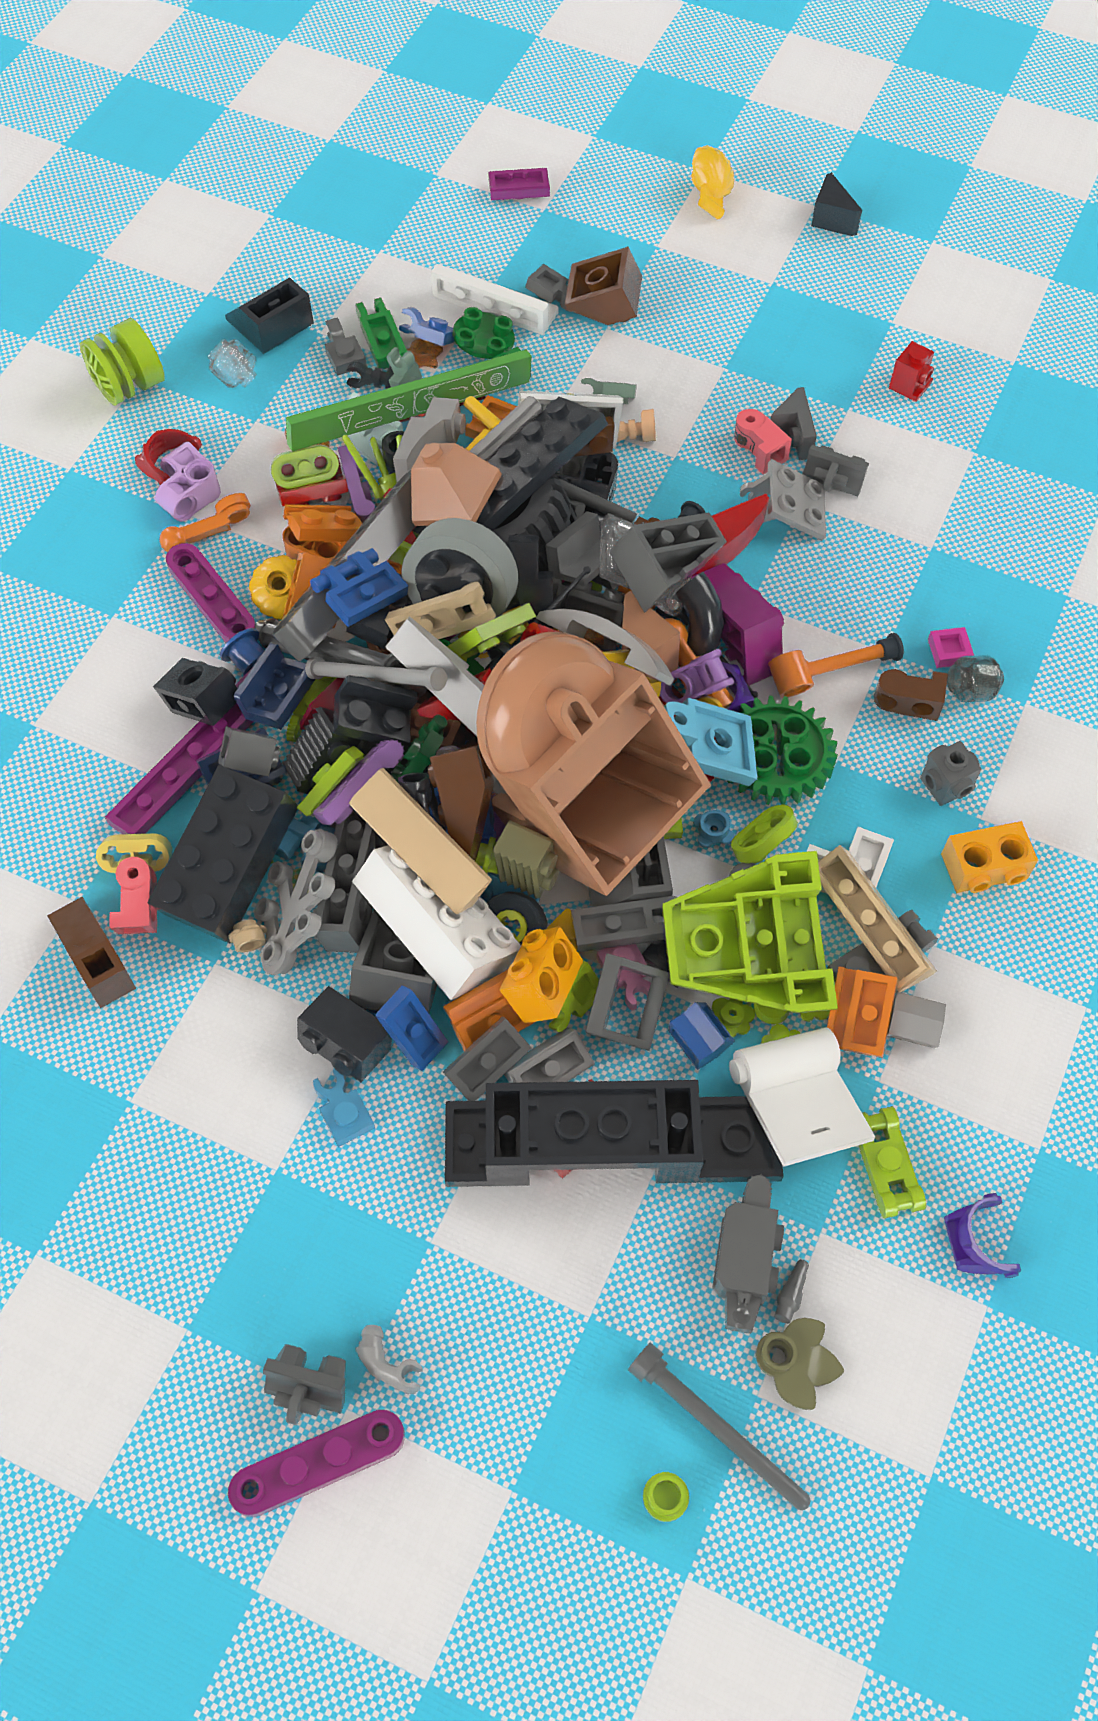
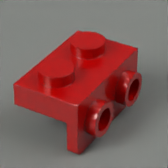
M336 454L339 462L338 470L329 480L291 489L283 488L276 483L282 507L285 505H309L308 501L322 498V502H332L341 499L342 493L349 492L346 478L342 474L338 455ZM320 456L315 459L314 464L316 467L322 468L326 465L327 460L324 456ZM284 464L281 468V472L284 475H291L294 471V467L291 464Z

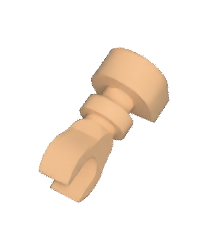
M654 409L643 410L641 412V422L635 423V419L628 420V423L620 421L617 442L627 437L630 440H635L636 436H642L643 442L656 441Z

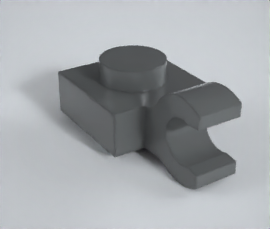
M338 317L325 321L329 329L327 336L330 343L325 344V350L336 375L350 372L346 371V369L353 362H360L367 366L366 357L355 335L345 338Z

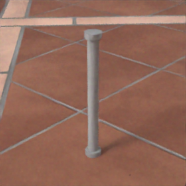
M311 657L305 666L306 674L311 679H322L324 676L346 678L348 675L365 677L371 681L426 686L432 691H441L447 682L446 672L440 667L418 670L325 662L320 657Z

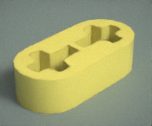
M161 834L112 835L104 839L96 851V860L103 870L116 873L117 866L121 861L129 857H139L146 861L156 872L167 865L172 856L173 849L169 840ZM150 845H154L155 850L162 852V854H160L156 861L153 860L151 854H139V852H146ZM112 846H116L117 852L130 854L122 855L117 862L112 855H107L106 853H108Z

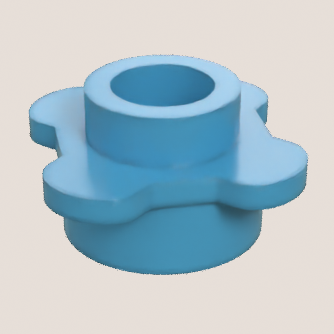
M710 810L704 814H698L694 818L693 824L699 831L698 844L700 846L709 848L712 844L717 843L731 844L735 834L730 831V816L728 813ZM711 828H717V831L713 832L711 831Z

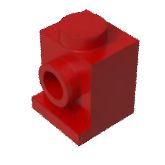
M911 341L895 361L889 389L917 402L932 384L933 378L931 376L934 367L931 366L934 351Z

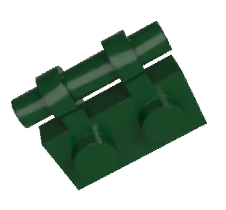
M437 714L431 721H426L418 732V739L416 738L413 742H410L404 750L403 759L398 761L399 763L390 772V775L397 782L401 776L409 773L423 772L431 762L430 757L435 756L444 739L443 730L448 723L444 716Z

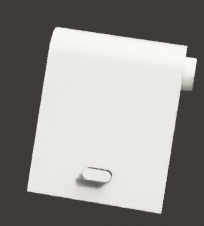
M827 1027L736 1050L733 1054V1060L729 1062V1070L733 1081L736 1084H740L783 1167L872 1142L875 1138L873 1131L837 1071L840 1063V1048L834 1033Z

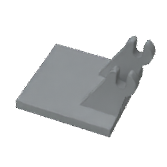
M771 459L768 462L767 474L754 482L745 483L740 487L741 497L750 492L748 500L765 493L770 495L764 522L777 519L821 541L826 538L825 491L823 490L824 485L817 480L811 479L793 470L791 467Z

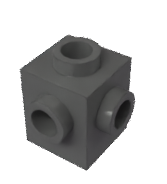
M961 740L950 746L940 745L928 754V759L920 779L940 806L955 799H961L975 789V783L982 768L976 755L968 751Z

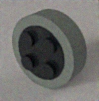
M447 518L430 524L421 532L403 560L402 579L409 585L407 595L413 604L460 590L469 583L479 582L484 591L483 599L486 604L491 605L496 614L495 618L503 614L516 592L518 571L509 548L494 532L470 520ZM470 605L462 606L465 614L472 612Z

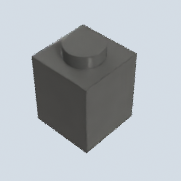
M226 727L218 764L229 769L269 777L270 769H275L277 766L280 748L276 746L277 740L271 736Z

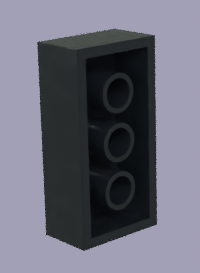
M218 765L147 904L168 917L230 944L229 934L234 931L233 926L242 921L298 810V805L286 792Z

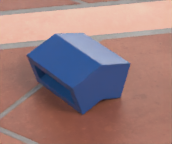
M695 1002L684 1013L671 1020L669 1024V1033L697 1070L719 1057L735 1042L706 1002Z

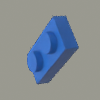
M401 986L375 1014L410 1064L421 1071L428 1066L448 1043V1040L415 993L405 986Z

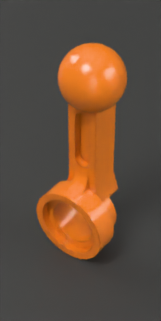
M234 493L219 500L215 505L216 515L180 528L176 526L165 528L159 537L161 547L168 552L175 545L182 543L191 544L231 530L229 524L238 523L246 519L250 514L249 509L251 505L246 494Z

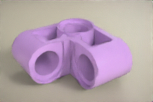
M183 443L162 458L160 463L161 469L170 478L159 486L154 500L179 522L186 521L206 505L219 498L221 489L213 464L200 454L191 443Z

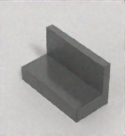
M586 511L545 545L548 569L553 571V578L572 583L583 572V568L589 566L591 572L586 574L578 583V585L585 586L614 561L610 551L617 543L601 539L598 514Z

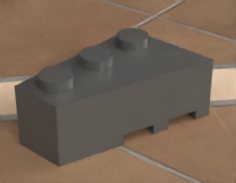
M708 512L632 525L612 548L610 554L645 613L700 570L727 541Z

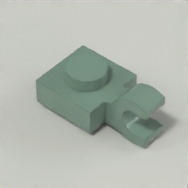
M394 347L387 355V361L394 372V375L389 379L391 387L423 379L411 351H407L401 357L398 348Z
M593 378L581 379V384H589L593 387V394L619 395L623 398V404H628L629 398H636L637 384L596 381Z

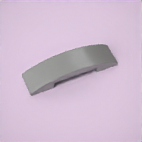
M570 609L540 611L536 618L564 633L584 638L589 628L630 648L631 650L624 663L670 686L674 680L666 664L648 644L607 619L591 613Z

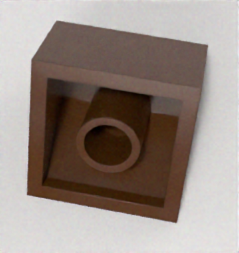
M629 247L571 264L564 304L566 309L605 325L626 322L637 317L642 274Z

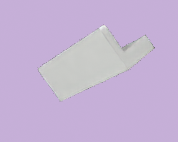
M436 264L431 271L432 293L434 297L465 308L476 307L482 312L491 313L496 316H507L512 320L513 325L544 335L558 314L557 305L458 270Z

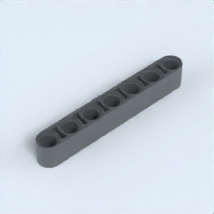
M411 470L396 483L326 567L330 565L336 567L346 562L349 555L357 551L363 553L371 548L377 552L379 561L373 564L374 567L391 557L415 527L412 522ZM353 574L347 577L346 580L349 581L357 575ZM310 585L271 633L297 661L307 657L340 619L325 602L326 592L330 591L328 588L316 593Z

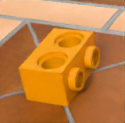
M1022 821L950 835L941 853L956 893L969 890L972 893H979L993 885L1007 883V885L1020 884L1029 878L1038 862ZM1003 854H1007L1011 856L1013 859H1009L1005 857ZM966 861L973 862L978 867L971 866Z
M560 926L544 930H533L524 937L522 945L513 963L508 968V973L499 990L524 1023L555 1019L561 1011L584 960Z

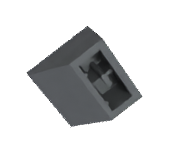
M664 836L607 896L589 887L591 907L672 896L673 887Z

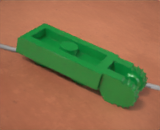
M381 297L374 299L376 313L368 315L366 307L362 302L356 303L360 327L377 367L389 368L387 355L394 347L398 348L401 357L407 352L390 310L386 309Z

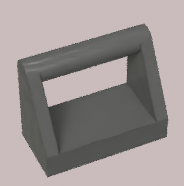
M607 953L585 1032L588 1035L650 1051L670 975L669 972ZM622 970L652 977L636 1038L606 1029Z

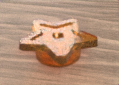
M419 338L411 343L407 351L412 352L419 368L427 366L436 369L438 367L436 358L443 352V347L435 346L434 343Z

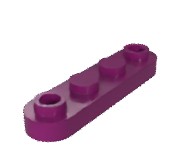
M182 543L173 546L167 552L166 563L169 572L225 643L238 634V632L248 628H255V620L197 547L192 544Z
M376 1410L239 1470L231 1479L228 1487L229 1502L243 1516L258 1517L395 1456L404 1444L405 1430L403 1424L393 1412ZM380 1425L389 1428V1435L384 1441L373 1439V1431ZM250 1482L258 1483V1494L252 1499H245L243 1495L244 1487Z

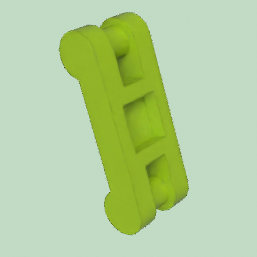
M893 1106L881 1108L878 1114L867 1115L866 1112H862L871 1130H883L886 1138L883 1141H872L858 1145L881 1216L886 1219L898 1215V1211L910 1209L912 1213L926 1210L925 1194L918 1184L900 1130L896 1109ZM901 1184L903 1193L893 1194L889 1186Z

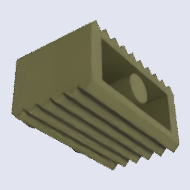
M510 820L493 848L500 883L506 881L507 886L513 885L514 889L520 888L521 892L527 891L528 896L534 894L535 899L540 898L544 890L550 891L559 875V870L555 866L558 855L554 854L553 839Z

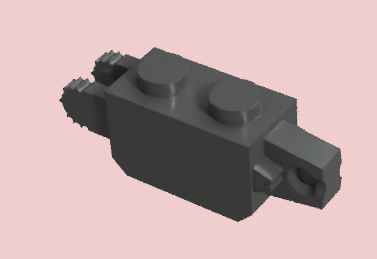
M762 1174L751 1176V1179H748L743 1192L742 1203L735 1202L725 1210V1216L721 1222L712 1285L720 1298H725V1329L751 1334L760 1305L763 1306L768 1293L775 1294L779 1268L772 1266L773 1251L781 1250L784 1235V1225L777 1224L779 1210L770 1208L772 1183L769 1182L770 1179L762 1176Z

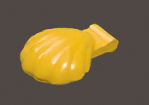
M709 145L698 147L692 159L693 171L691 174L693 184L700 191L698 206L714 218L720 219L725 212L723 197L729 195L734 187V171L730 160L718 148H713Z
M287 555L270 557L254 569L253 577L249 582V590L252 602L259 608L262 614L282 620L297 562L296 559H291Z

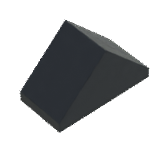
M828 173L815 202L811 226L849 236L857 235L862 209L833 173Z

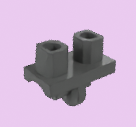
M812 445L809 449L803 475L823 484L824 491L830 492L833 488L858 497L869 463L865 462V459L854 455L849 457L834 452L833 448L823 445L821 447Z
M285 1344L275 1360L267 1358L263 1368V1374L266 1375L264 1393L275 1396L274 1405L288 1409L286 1422L289 1424L297 1425L302 1413L317 1417L320 1408L341 1414L345 1403L346 1361L344 1359L328 1355L323 1357L318 1371L304 1368L307 1361L306 1352L300 1347Z

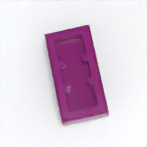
M547 168L488 172L491 200L550 197Z

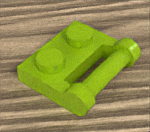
M528 603L475 627L447 647L467 662V658L495 647L500 641L509 643L511 639L524 632V624L536 617Z

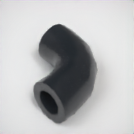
M701 572L675 593L687 612V644L695 656H703L716 650L720 645L724 628L721 600L709 578L704 572Z

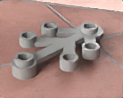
M310 830L305 834L301 847L306 853V857L294 890L292 885L293 869L291 866L277 861L269 869L268 881L278 886L283 920L279 927L278 914L280 907L278 902L267 898L259 900L255 907L254 915L257 920L264 922L267 928V943L261 951L262 967L267 974L278 975L288 973L296 961V948L309 937H314L321 927V917L309 911L319 902L328 899L332 895L335 888V880L333 877L323 873H316L314 875L318 862L326 863L330 861L337 849L336 836L325 830Z

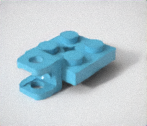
M687 698L683 703L668 702L664 706L704 774L750 786L757 780L751 716L691 698ZM714 737H716L717 742H718L721 746H719V745L715 742Z

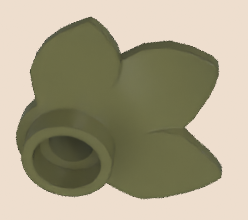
M798 1318L793 1320L783 1332L766 1334L759 1341L756 1348L757 1363L765 1374L774 1377L779 1396L785 1402L802 1410H813L815 1408L816 1391L814 1386L819 1387L829 1384L844 1373V1368L835 1355L820 1345L825 1332V1323L812 1318ZM771 1349H781L785 1354V1361L783 1363L774 1362L770 1357Z

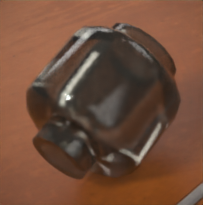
M989 655L960 657L949 669L947 677L948 689L961 702L991 701L997 696L1004 682V674L996 659Z

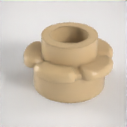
M250 919L235 924L233 926L234 931L229 934L230 942L234 944L235 950L244 953L259 949L266 944L264 933H266L267 928L264 925H258L256 920Z

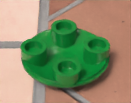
M476 307L465 309L464 315L453 326L455 343L464 352L474 357L492 359L494 356L512 349L515 343V334L512 329L513 322L509 317L482 312Z

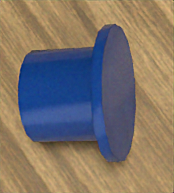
M248 628L233 636L221 649L219 654L221 660L225 662L232 661L244 676L265 651L257 642L259 631L255 628Z

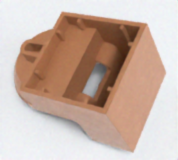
M545 632L531 636L515 645L500 659L485 683L477 710L476 728L478 744L484 761L506 791V794H497L492 799L493 810L505 826L511 820L553 839L554 854L558 855L555 865L556 869L605 896L620 883L711 786L645 674L608 661L594 644L581 637L564 632Z

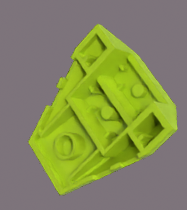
M817 851L774 855L765 859L764 862L745 870H739L710 885L707 884L663 903L662 910L670 983L680 987L793 1013L837 1010L833 969H826L816 897L822 890Z

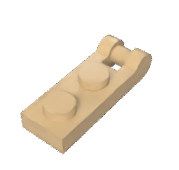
M472 582L460 590L388 613L385 621L393 635H395L410 616L434 637L441 639L474 629L493 620L496 614L491 605L485 603L483 599L484 591L480 583ZM470 605L472 612L465 614L462 606Z

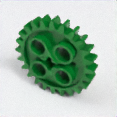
M769 695L767 704L764 705L758 698H754L752 708L742 703L739 713L751 716L752 732L761 736H753L756 765H763L766 768L756 766L757 780L750 786L739 784L738 792L742 793L750 789L752 790L751 800L753 801L762 794L765 795L766 805L771 803L773 797H778L780 804L785 805L788 796H791L798 804L801 801L802 792L812 798L816 787L823 789L827 778L832 776L838 754L835 753L838 743L835 740H831L834 730L833 728H824L826 718L814 719V707L805 712L801 710V700L796 702L794 706H790L787 696H784L781 704H776L772 695ZM772 724H775L777 727V747L775 744H772L774 739ZM788 732H794L798 735H792ZM777 753L781 756L779 768L782 777L777 774ZM792 763H799V764H801V765H803V766H801V767H800V766H796V765H793Z

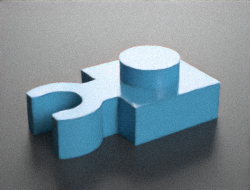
M334 1069L333 1074L337 1083L333 1088L326 1089L322 1087L318 1078L313 1080V1085L317 1096L321 1100L329 1102L319 1107V1110L337 1146L340 1147L375 1129V1125L358 1091L354 1089L345 1094L346 1083L344 1076Z

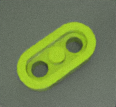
M315 445L277 455L271 463L270 470L274 481L279 486L291 489L331 479L338 470L339 462L331 448L325 445ZM318 456H324L327 460L326 465L322 468H318L314 464ZM284 464L293 465L294 471L291 475H284L281 472Z
M788 805L772 806L764 810L735 835L731 841V847L736 859L741 863L756 864L763 861L772 850L789 838L796 830L798 822L793 809Z

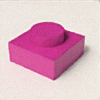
M965 627L930 631L928 642L936 668L972 663L974 653Z

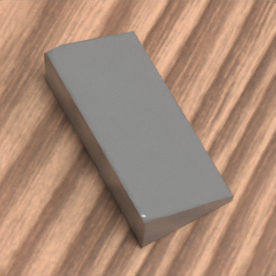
M566 1028L527 1052L504 1076L509 1083L568 1082L595 1065L577 1031Z

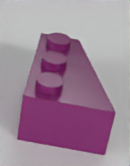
M725 563L703 571L711 581L721 600L724 618L721 639L728 647V650L724 653L730 662L738 661L744 670L743 678L749 686L771 677L769 661L783 654L782 627L784 626V618L781 611L777 607H773L763 598L758 590H754L744 581L739 573H735ZM696 574V575H694V576H692V577H689V578H688V581H690L692 578H694V577L697 576L698 574Z

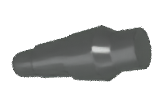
M800 1259L797 1261L786 1284L777 1297L778 1307L774 1317L782 1323L790 1324L793 1314L800 1308L803 1296L802 1290L809 1267L808 1262Z

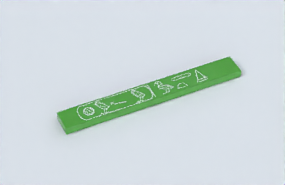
M525 349L286 417L287 445L291 451H296L343 437V435H351L427 412L433 397L459 399V403H461L469 396L478 398L529 383L532 355Z

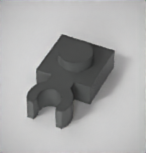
M543 264L528 277L525 288L549 303L557 300L563 309L569 311L564 305L569 279Z

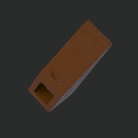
M479 745L430 757L432 765L428 767L430 782L434 788H438L441 803L438 804L440 822L444 827L447 826L449 836L475 862L494 786L493 774L484 761Z
M83 897L47 915L100 1009L136 989L123 963Z

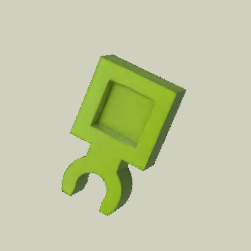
M583 961L558 1017L549 1023V1029L557 1032L563 1031L570 1022L571 1014L581 1018L593 1006L600 979L588 962Z

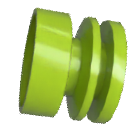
M131 317L109 328L112 343L101 332L94 335V341L87 338L79 343L86 369L92 381L104 397L114 406L123 402L124 396L128 399L135 396L133 381L143 391L165 381L164 370L153 344L143 328Z

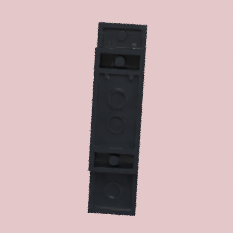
M698 1080L486 1083V1101H446L445 1187L530 1186L529 1170L655 1168L656 1183L748 1182L751 1176L760 1174L770 1179L769 1182L782 1181L784 1177L783 1165L747 1097H699Z

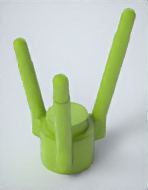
M343 435L342 440L371 486L375 499L381 498L382 501L384 499L383 495L389 488L391 489L396 485L397 479L396 473L389 474L376 438L371 437L370 443L382 477L377 479L378 483L348 435ZM402 435L396 437L397 448L403 437Z

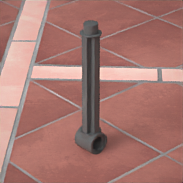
M269 618L266 621L259 620L256 622L255 629L259 631L258 641H260L262 647L267 648L270 643L279 645L283 653L290 654L271 634L280 622L278 619ZM325 636L318 646L304 658L309 660L311 657H320L325 662L406 668L392 653L386 655ZM379 682L418 692V699L428 690L426 686Z

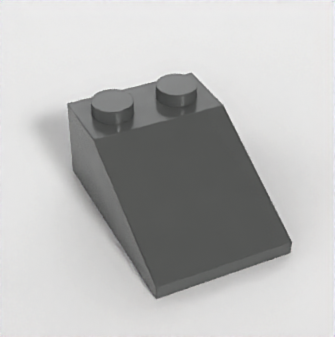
M374 909L351 968L349 1000L361 1008L379 1011L401 986H405L415 993L424 1008L430 1013L437 983Z

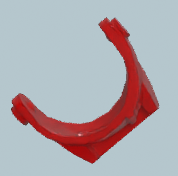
M178 429L157 430L147 440V443L143 444L142 453L135 456V464L144 474L161 485L170 476L155 466L157 459L164 452L178 448L185 442L191 443L199 451L202 447L201 440L197 436H192Z

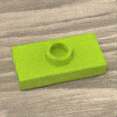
M353 746L344 751L332 766L326 763L313 777L312 780L316 785L297 806V809L306 817L313 815V811L364 758V754Z

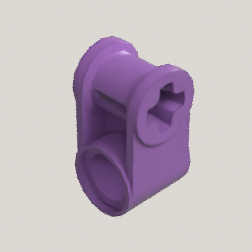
M720 649L692 660L690 664L670 672L674 680L676 678L682 679L687 689L685 695L682 698H678L672 692V684L670 686L662 682L660 696L666 703L672 701L683 703L687 698L698 699L702 696L705 697L734 684L733 678H728L719 658L722 655Z

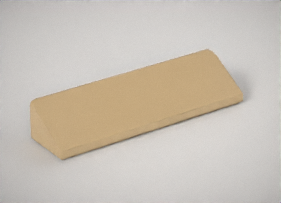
M384 768L379 769L350 800L349 804L455 914H459L472 907L492 881L484 870Z
M839 845L818 861L822 887L884 973L898 978L896 989L899 993L937 972L847 849Z

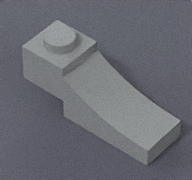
M433 397L424 418H410L393 458L397 482L411 470L425 444L457 443L459 435L464 434L466 417L465 414L460 412L459 399Z

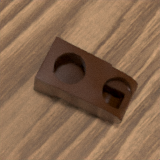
M889 669L880 675L874 693V702L880 709L888 712L938 721L945 703L948 673L933 671L931 679L909 676L898 669Z

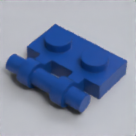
M373 548L363 553L357 551L349 555L346 562L336 567L330 565L322 569L319 576L310 580L311 587L316 593L327 588L330 590L326 592L325 602L347 627L408 594L409 585L387 561L375 567L373 566L374 563L379 561L378 554ZM353 574L357 575L349 581L346 580L347 577Z

